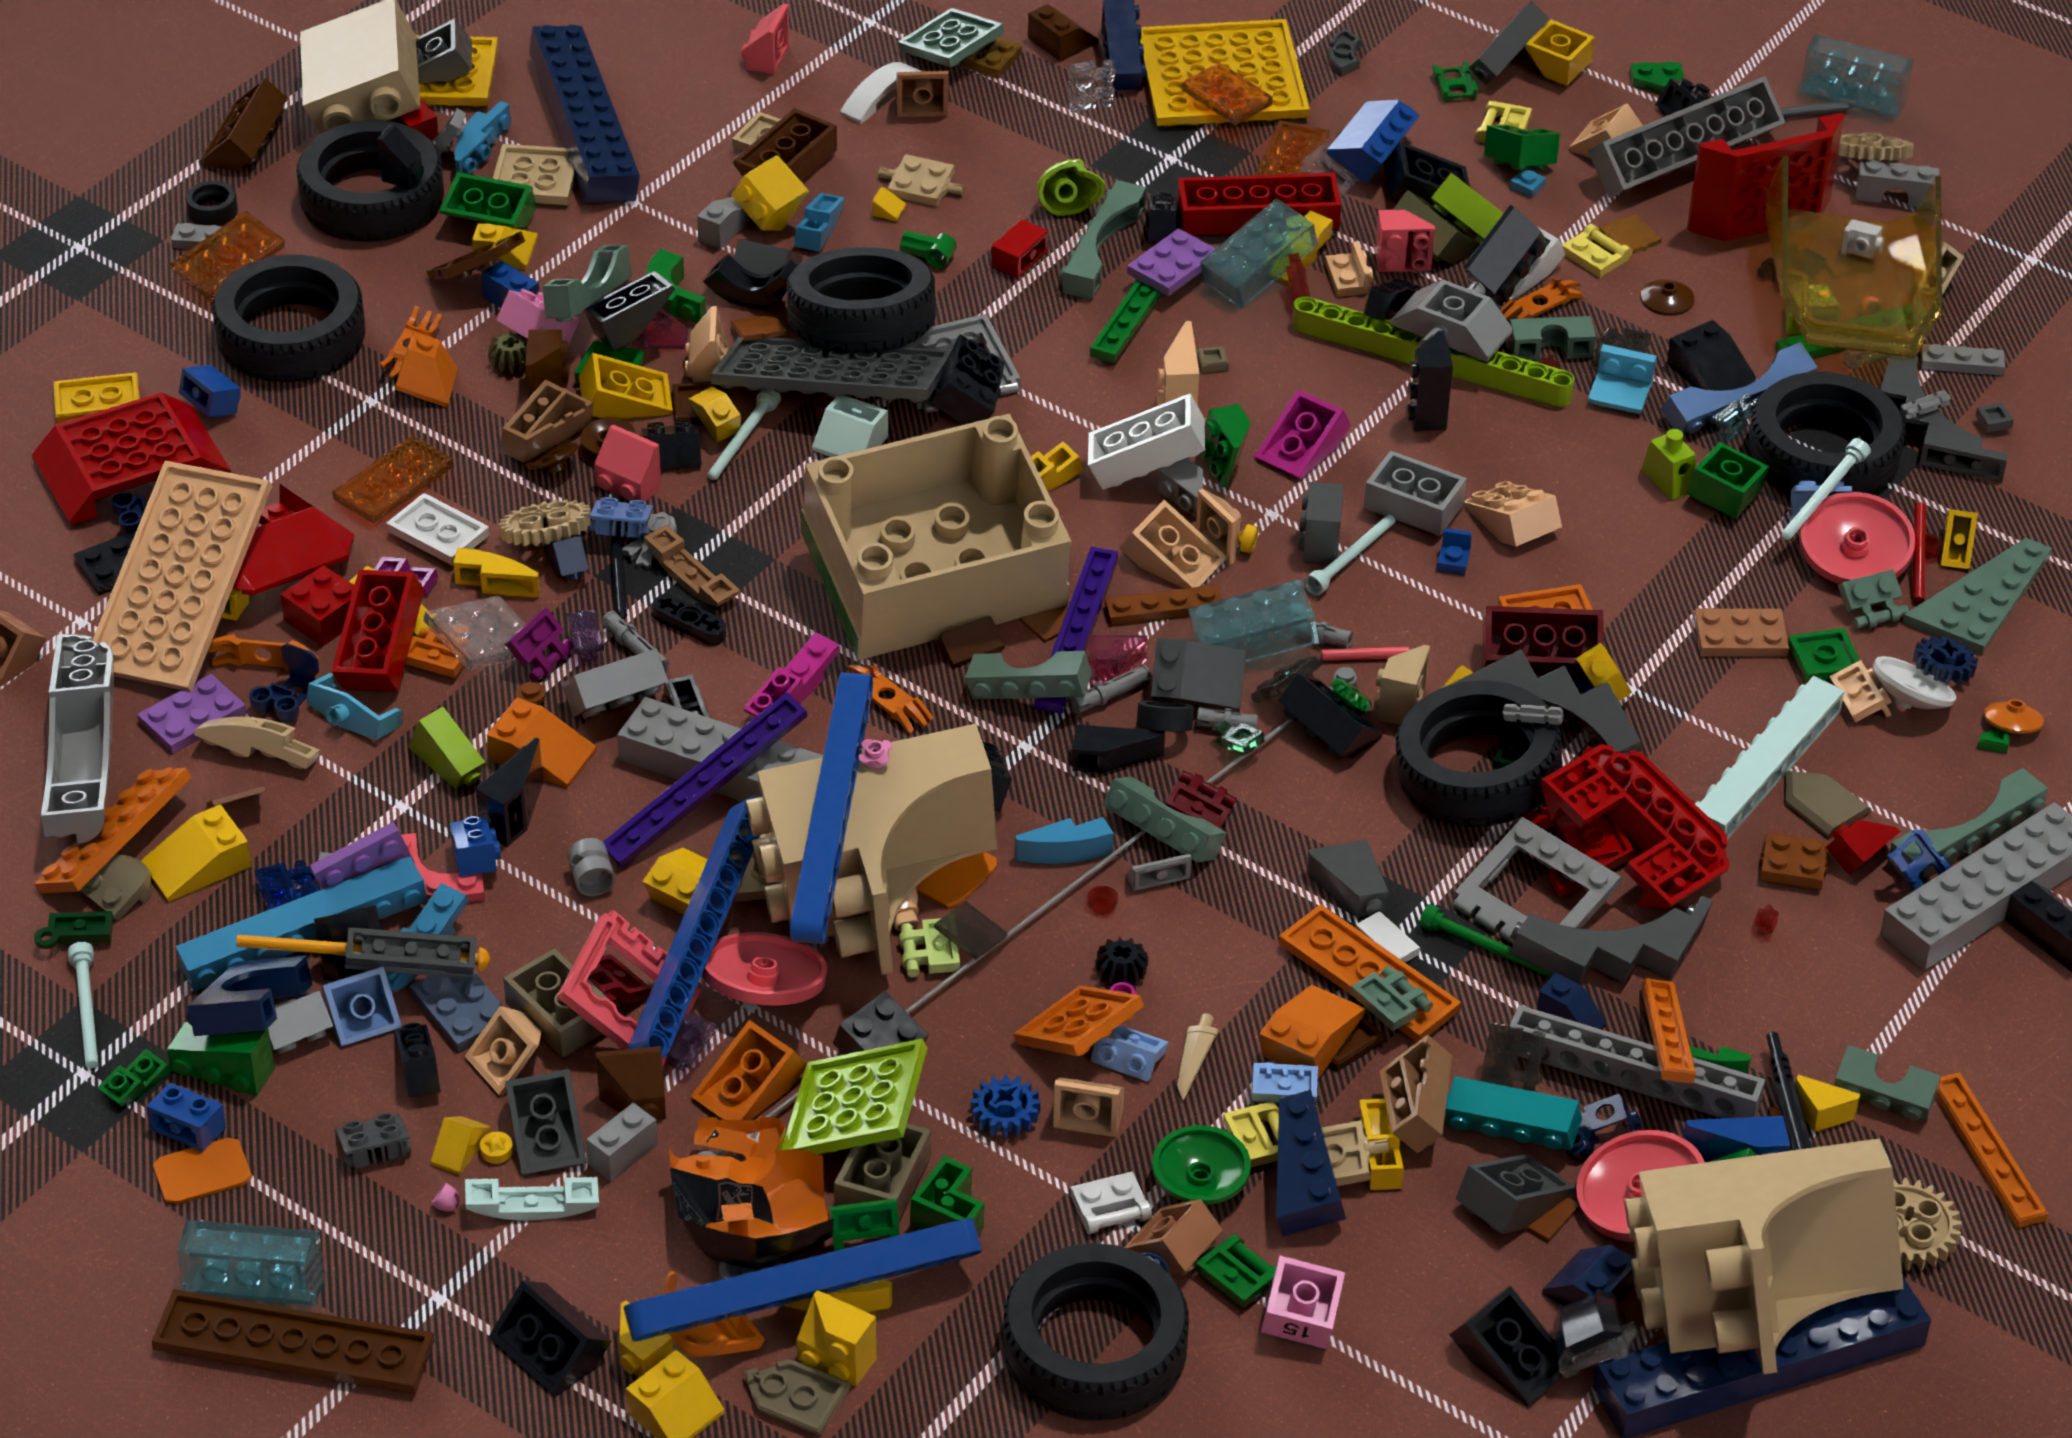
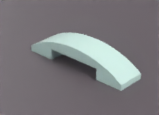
M598 1177L564 1178V1186L499 1187L498 1179H465L466 1209L472 1212L507 1220L534 1221L569 1217L599 1207Z

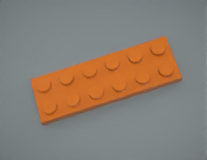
M187 768L148 769L139 774L137 777L138 781L131 788L121 792L118 796L119 800L113 806L106 808L104 825L100 833L86 843L78 844L76 841L74 844L66 847L61 852L62 856L42 871V876L34 883L39 893L79 891L192 778Z
M1322 904L1279 935L1278 944L1348 994H1351L1352 985L1373 972H1376L1384 979L1381 973L1386 966L1392 967L1395 971H1401L1408 977L1407 981L1415 988H1421L1427 994L1426 998L1433 1003V1007L1427 1013L1417 1007V1017L1398 1028L1416 1042L1426 1035L1432 1034L1461 1011V1001Z

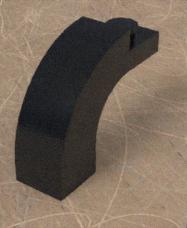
M728 254L713 265L702 282L718 296L735 305L751 309L768 308L782 300L787 292V280L798 265L789 260L775 272L760 275L746 270Z

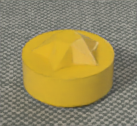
M1247 524L1245 529L1239 532L1238 542L1241 552L1248 554L1253 552L1259 532L1257 526Z
M503 1132L488 1133L480 1141L481 1157L486 1162L492 1164L506 1162L513 1154L511 1137Z

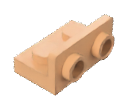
M1358 241L1352 242L1351 253L1325 256V266L1337 297L1368 294L1369 283L1373 282V271L1371 267L1367 266L1366 252L1361 250Z
M1862 660L1830 676L1834 686L1845 691L1843 702L1855 723L1881 709L1886 718L1891 716L1887 705L1892 702L1884 687L1878 690L1876 685L1880 683L1879 679L1875 675L1873 668L1866 669Z

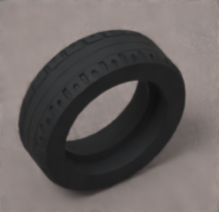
M370 120L337 126L316 137L305 148L297 163L296 172L299 198L305 216L320 230L345 240L359 242L383 241L411 233L433 217L444 197L442 163L438 149L421 132L395 122ZM390 124L396 125L421 153L424 174L421 180L417 181L410 190L395 186L382 191L363 193L346 191L331 185L339 178L353 172L381 169L377 138Z
M854 247L824 252L799 264L789 276L786 284L789 326L804 342L828 351L873 353L900 348L924 336L933 325L936 317L935 278L933 273L920 259L892 249ZM854 299H872V300H858V301H855Z
M291 254L272 256L254 261L232 273L219 287L213 299L212 314L216 342L221 355L233 367L257 379L274 382H296L325 375L345 364L359 349L365 336L362 293L358 283L342 267L319 257ZM289 304L311 305L331 313L321 322L296 331H268L247 323L254 316L267 309Z
M1806 372L1777 381L1757 399L1752 413L1748 437V453L1751 458L1769 466L1765 480L1782 492L1791 495V490L1795 485H1799L1801 481H1815L1816 485H1822L1845 458V452L1829 453L1805 447L1795 442L1783 431L1790 426L1806 422H1825L1840 425L1856 432L1869 443L1870 455L1864 462L1854 464L1840 480L1844 482V486H1852V492H1863L1873 495L1887 486L1896 475L1905 437L1904 419L1894 402L1884 392L1870 383L1840 373Z
M1490 680L1456 683L1425 696L1404 716L1396 734L1395 743L1399 780L1405 795L1416 807L1431 817L1460 826L1481 827L1498 825L1530 813L1545 801L1540 783L1542 779L1562 767L1559 725L1549 724L1548 721L1545 724L1521 722L1520 719H1517V722L1505 721L1503 709L1505 704H1517L1518 707H1521V705L1545 706L1547 709H1549V706L1526 689L1513 684ZM1472 734L1502 735L1517 740L1528 748L1527 752L1515 762L1497 770L1480 773L1454 771L1430 759L1432 754L1444 744L1459 737Z
M1090 1243L1056 1250L1027 1267L1018 1276L1007 1295L1003 1322L1005 1362L1018 1386L1034 1401L1053 1412L1075 1419L1096 1421L1117 1419L1135 1414L1152 1406L1165 1396L1176 1384L1184 1369L1189 1330V1312L1186 1299L1183 1297V1292L1177 1282L1163 1267L1131 1249L1117 1245ZM1082 1300H1106L1124 1305L1137 1312L1149 1323L1154 1335L1151 1342L1145 1348L1131 1357L1111 1363L1094 1364L1072 1360L1051 1349L1039 1336L1038 1325L1047 1315L1066 1304Z

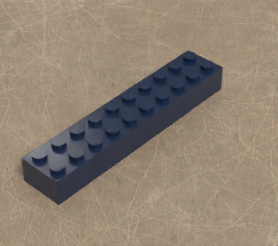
M572 24L567 26H532L529 53L563 145L568 149V158L570 163L572 161L575 168V177L584 201H636L640 174L583 27Z
M1903 1277L1904 1289L1847 1299L1822 1308L1795 1324L1782 1337L1775 1352L1777 1373L1763 1374L1755 1349L1718 1354L1716 1347L1670 1353L1666 1341L1598 1362L1596 1364L1593 1390L1621 1438H1630L1924 1346L1931 1318Z

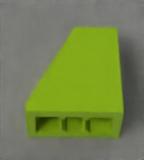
M444 707L418 721L408 746L414 754L455 789L464 784L470 786L481 778V771L486 762Z

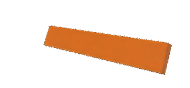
M1645 978L1643 979L1641 989L1661 1078L1663 1080L1694 1084L1696 1071L1675 984L1669 981Z
M1961 1073L1942 1076L1936 1098L2016 1228L2047 1221V1210Z

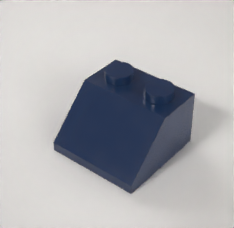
M1613 1245L1580 1249L1542 1289V1293L1555 1302L1566 1306L1595 1293L1598 1288L1614 1294L1620 1303L1634 1289L1633 1268L1631 1265V1259L1634 1258Z

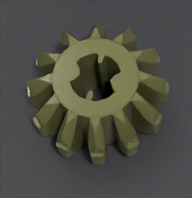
M511 330L509 334L499 333V337L492 338L488 349V358H490L493 369H500L501 374L511 372L513 375L517 371L524 373L528 339L519 333L513 334Z

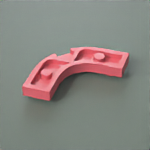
M416 833L401 835L416 863L415 866L424 880L428 901L441 883L467 895L468 903L485 901L482 873L460 876L459 873L447 874L431 871L420 862Z

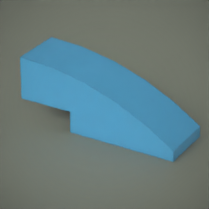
M819 193L805 208L804 219L796 226L794 247L820 252L836 226L845 203V197Z
M1103 817L1076 826L1071 818L1016 835L1014 857L1019 862L1043 864L1074 863L1097 859L1113 853L1114 833Z

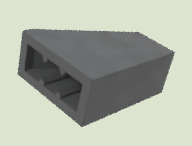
M1367 840L1308 850L1306 869L1308 876L1357 918L1371 916L1378 911L1387 913L1389 891Z

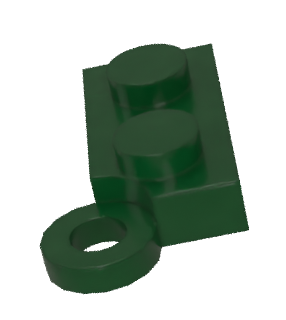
M113 911L49 913L48 927L38 929L34 934L35 944L41 949H50L59 942L61 944H74L77 942L111 943L114 924ZM44 936H52L49 940H42Z

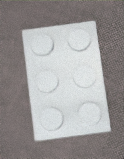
M426 493L420 495L386 523L387 532L452 566L457 547L473 549L490 535L489 526Z

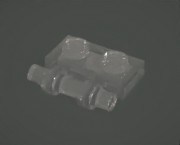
M1094 60L1069 65L1068 107L1071 112L1093 109L1097 99H1102L1103 107L1112 106V99L1115 97V89L1112 86L1116 73L1113 68V61H1103V67L1097 68ZM1102 80V86L1096 87V81Z

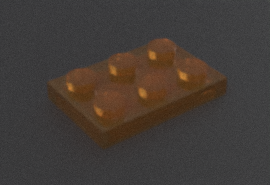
M1220 62L1182 82L1183 92L1234 125L1272 105L1273 97Z

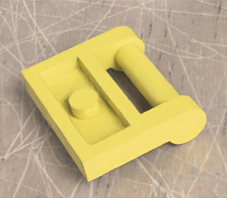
M1496 101L1487 103L1485 118L1475 134L1476 140L1480 143H1485L1487 125H1493L1495 118L1499 115L1502 116L1499 125L1507 124L1527 129L1531 119L1532 108Z
M1593 224L1587 225L1582 233L1562 244L1567 258L1599 278L1628 261L1633 253L1632 248L1627 245H1620L1601 233L1599 228ZM1594 240L1595 242H1597V243H1599L1600 245H1602L1603 247L1607 248L1608 250H1610V251L1613 252L1614 254H1613V255L1610 254L1609 252H1607L1606 250H1604L1603 248L1599 247L1598 245H1596L1595 243H1593V242H1591V241Z
M1266 1102L1223 1113V1123L1227 1132L1237 1137L1246 1147L1251 1160V1168L1278 1161V1145L1273 1146L1261 1120L1269 1123L1278 1141L1279 1107L1275 1102Z

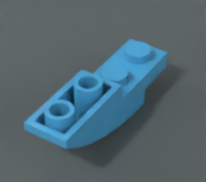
M500 101L487 114L477 111L466 123L455 147L456 174L457 172L472 174L481 163L489 158L491 155L490 144L511 125L512 118L508 103Z
M441 883L409 929L403 927L401 931L453 935L455 930L452 925L469 902L467 895ZM386 972L390 989L393 992H397L419 975Z

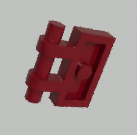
M1183 770L1165 805L1180 813L1203 818L1221 829L1237 798L1228 794V790L1222 786L1217 788L1204 781L1203 776L1197 773L1193 775Z
M612 954L602 956L596 969L588 977V980L613 1002L616 1007L619 1001L627 1004L647 999L651 991L649 985Z

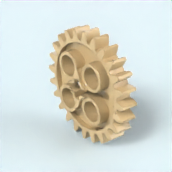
M1877 133L1841 134L1838 154L1843 157L1857 158L1859 161L1861 159L1877 161L1901 160L1913 156L1914 144L1908 142V140L1884 137L1882 134Z
M568 499L563 501L554 500L551 503L543 501L540 505L531 504L528 507H520L519 511H511V515H505V519H500L499 523L503 541L506 540L507 543H513L514 545L523 543V546L529 544L537 546L543 542L547 545L550 541L558 542L561 539H570L572 535L581 534L580 531H585L588 526H591L592 518H589L591 513L589 505H585L584 502L578 503L577 500L568 503ZM547 517L548 528H544L543 518Z
M1893 1178L1901 1263H1904L1907 1270H1910L1911 1265L1916 1263L1920 1270L1924 1269L1925 1262L1936 1267L1937 1260L1940 1259L1945 1262L1948 1253L1953 1254L1956 1244L1959 1243L1962 1222L1958 1221L1960 1213L1959 1211L1952 1210L1953 1201L1943 1202L1944 1192L1936 1195L1933 1194V1185L1923 1189L1921 1188L1920 1180L1913 1186L1909 1184L1907 1178L1903 1179L1902 1184H1898Z

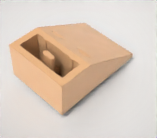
M1511 481L1499 482L1495 485V488L1489 491L1475 492L1472 494V498L1465 500L1463 505L1500 542L1516 547L1562 528L1555 495L1544 493L1543 490H1533L1525 485H1515Z

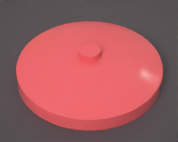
M1843 492L1827 496L1801 526L1799 544L1805 560L1814 571L1829 581L1841 584L1845 581L1891 569L1894 570L1896 578L1899 577L1912 560L1915 548V533L1907 516L1891 502L1868 493Z
M745 932L727 935L716 940L702 972V977L714 990L732 999L757 1005L780 1006L804 1002L818 995L825 987L828 967L824 957L806 943L794 944V942H791L790 937L779 934Z
M1660 1130L1629 1132L1607 1141L1588 1157L1578 1175L1576 1192L1583 1216L1594 1229L1603 1235L1620 1241L1634 1242V1239H1630L1624 1199L1641 1197L1638 1172L1705 1163L1702 1155L1693 1144L1681 1136Z

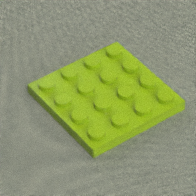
M923 1038L807 1062L781 1150L798 1149L822 1154L904 1137L928 1048Z

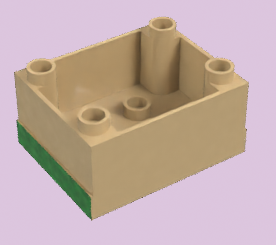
M1010 414L994 416L989 419L805 464L804 509H801L800 532L857 661L939 640L940 634L988 616L997 625L1068 605L1070 586L1068 571L1072 541L1059 516V511L1054 506L1020 436L1017 424L1013 421Z

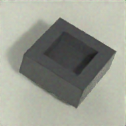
M2003 403L1977 407L1975 416L1987 433L2012 428L2014 419Z

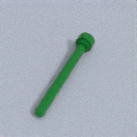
M1431 904L1425 907L1420 917L1419 927L1430 932L1441 929L1549 979L1554 975L1510 953L1511 947L1445 918V914L1441 913V909Z

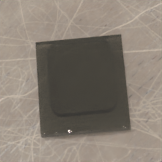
M966 901L934 925L937 931L975 960L1007 938L1008 935L1006 931Z

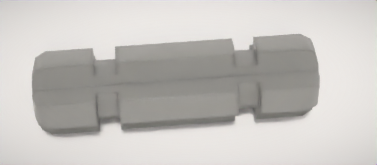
M1941 390L1902 404L1900 406V413L1905 420H1909L1948 406L1951 396L1947 394L1946 390Z
M1505 704L1503 718L1505 721L1517 722V719H1520L1521 722L1545 724L1548 721L1549 724L1560 725L1563 720V710L1560 707H1549L1547 709L1545 706L1521 705V707H1518L1517 704Z

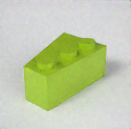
M1452 173L1431 197L1434 203L1433 208L1442 216H1448L1454 220V225L1464 233L1469 231L1476 236L1474 240L1478 244L1482 243L1504 214Z

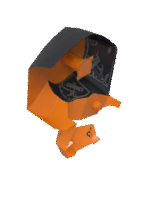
M716 1117L698 1119L694 1144L744 1154L746 1160L742 1162L729 1156L692 1155L686 1158H678L671 1152V1147L668 1149L678 1219L691 1240L711 1259L731 1265L761 1269L790 1259L833 1236L834 1218L828 1220L824 1200L823 1155L798 1149L781 1150L786 1126L779 1118L759 1117L758 1120H718Z

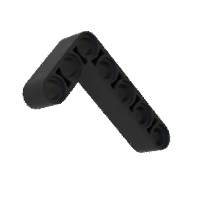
M1391 279L1371 286L1363 313L1377 320L1390 319L1398 313L1416 291L1424 287L1401 279ZM1505 342L1500 346L1499 349L1504 348Z

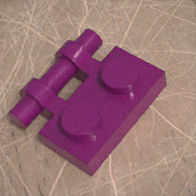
M547 608L540 610L505 643V646L522 666L530 662L534 664V669L529 673L530 679L534 682H538L542 677L546 678L553 671V667L558 662H563L574 648V644L569 639L561 642L557 637L564 629ZM546 647L550 649V654L547 657L541 652Z

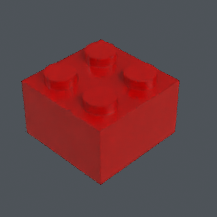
M323 565L280 594L283 619L320 645L325 646L342 634L354 585Z

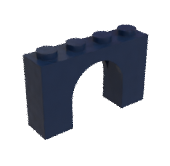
M295 956L235 962L187 1006V1021L192 1026L193 1035L203 1036L266 1030L277 1020L273 999L299 997L312 986L307 957Z

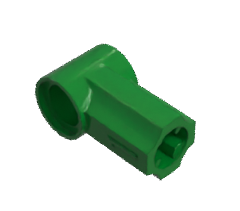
M905 230L900 242V252L926 259L928 264L935 268L945 267L957 248L954 238L943 233L938 234L936 237H931Z

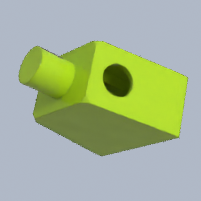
M1670 429L1667 431V434L1652 439L1649 442L1641 470L1673 501L1687 495L1691 477L1696 467V455L1683 442V432L1678 429Z

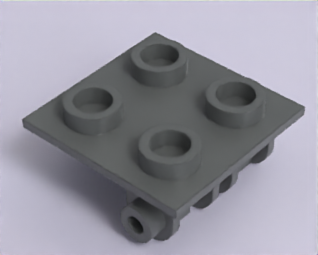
M383 1113L377 1115L375 1119L364 1122L353 1120L346 1122L342 1127L335 1128L345 1152L346 1167L353 1166L356 1169L370 1165L367 1150L370 1151L372 1163L377 1164L374 1148L378 1147L383 1162H386L384 1146H386L389 1160L406 1157L405 1153L411 1152L410 1137L399 1113Z

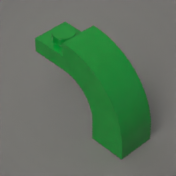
M660 249L649 261L646 275L653 271L657 272L674 286L675 291L657 313L672 322L677 316L698 323L706 314V297L677 286L684 279V259L682 256Z

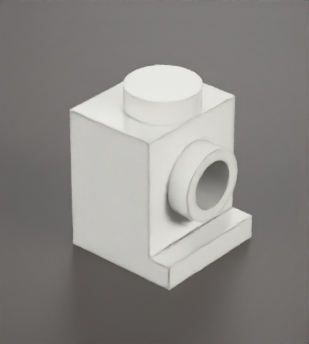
M1852 219L1844 230L1840 254L1846 255V253L1873 259L1876 253H1881L1884 246L1885 238L1881 237L1883 227Z

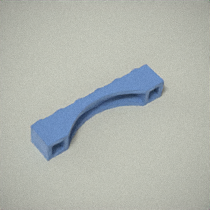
M1799 342L1779 350L1770 364L1767 373L1750 385L1725 391L1704 390L1691 386L1669 395L1661 411L1673 429H1678L1683 434L1687 432L1693 434L1706 424L1711 423L1714 425L1730 414L1734 416L1741 414L1747 407L1755 405L1760 395L1777 381L1795 374L1816 372L1818 367L1802 343Z

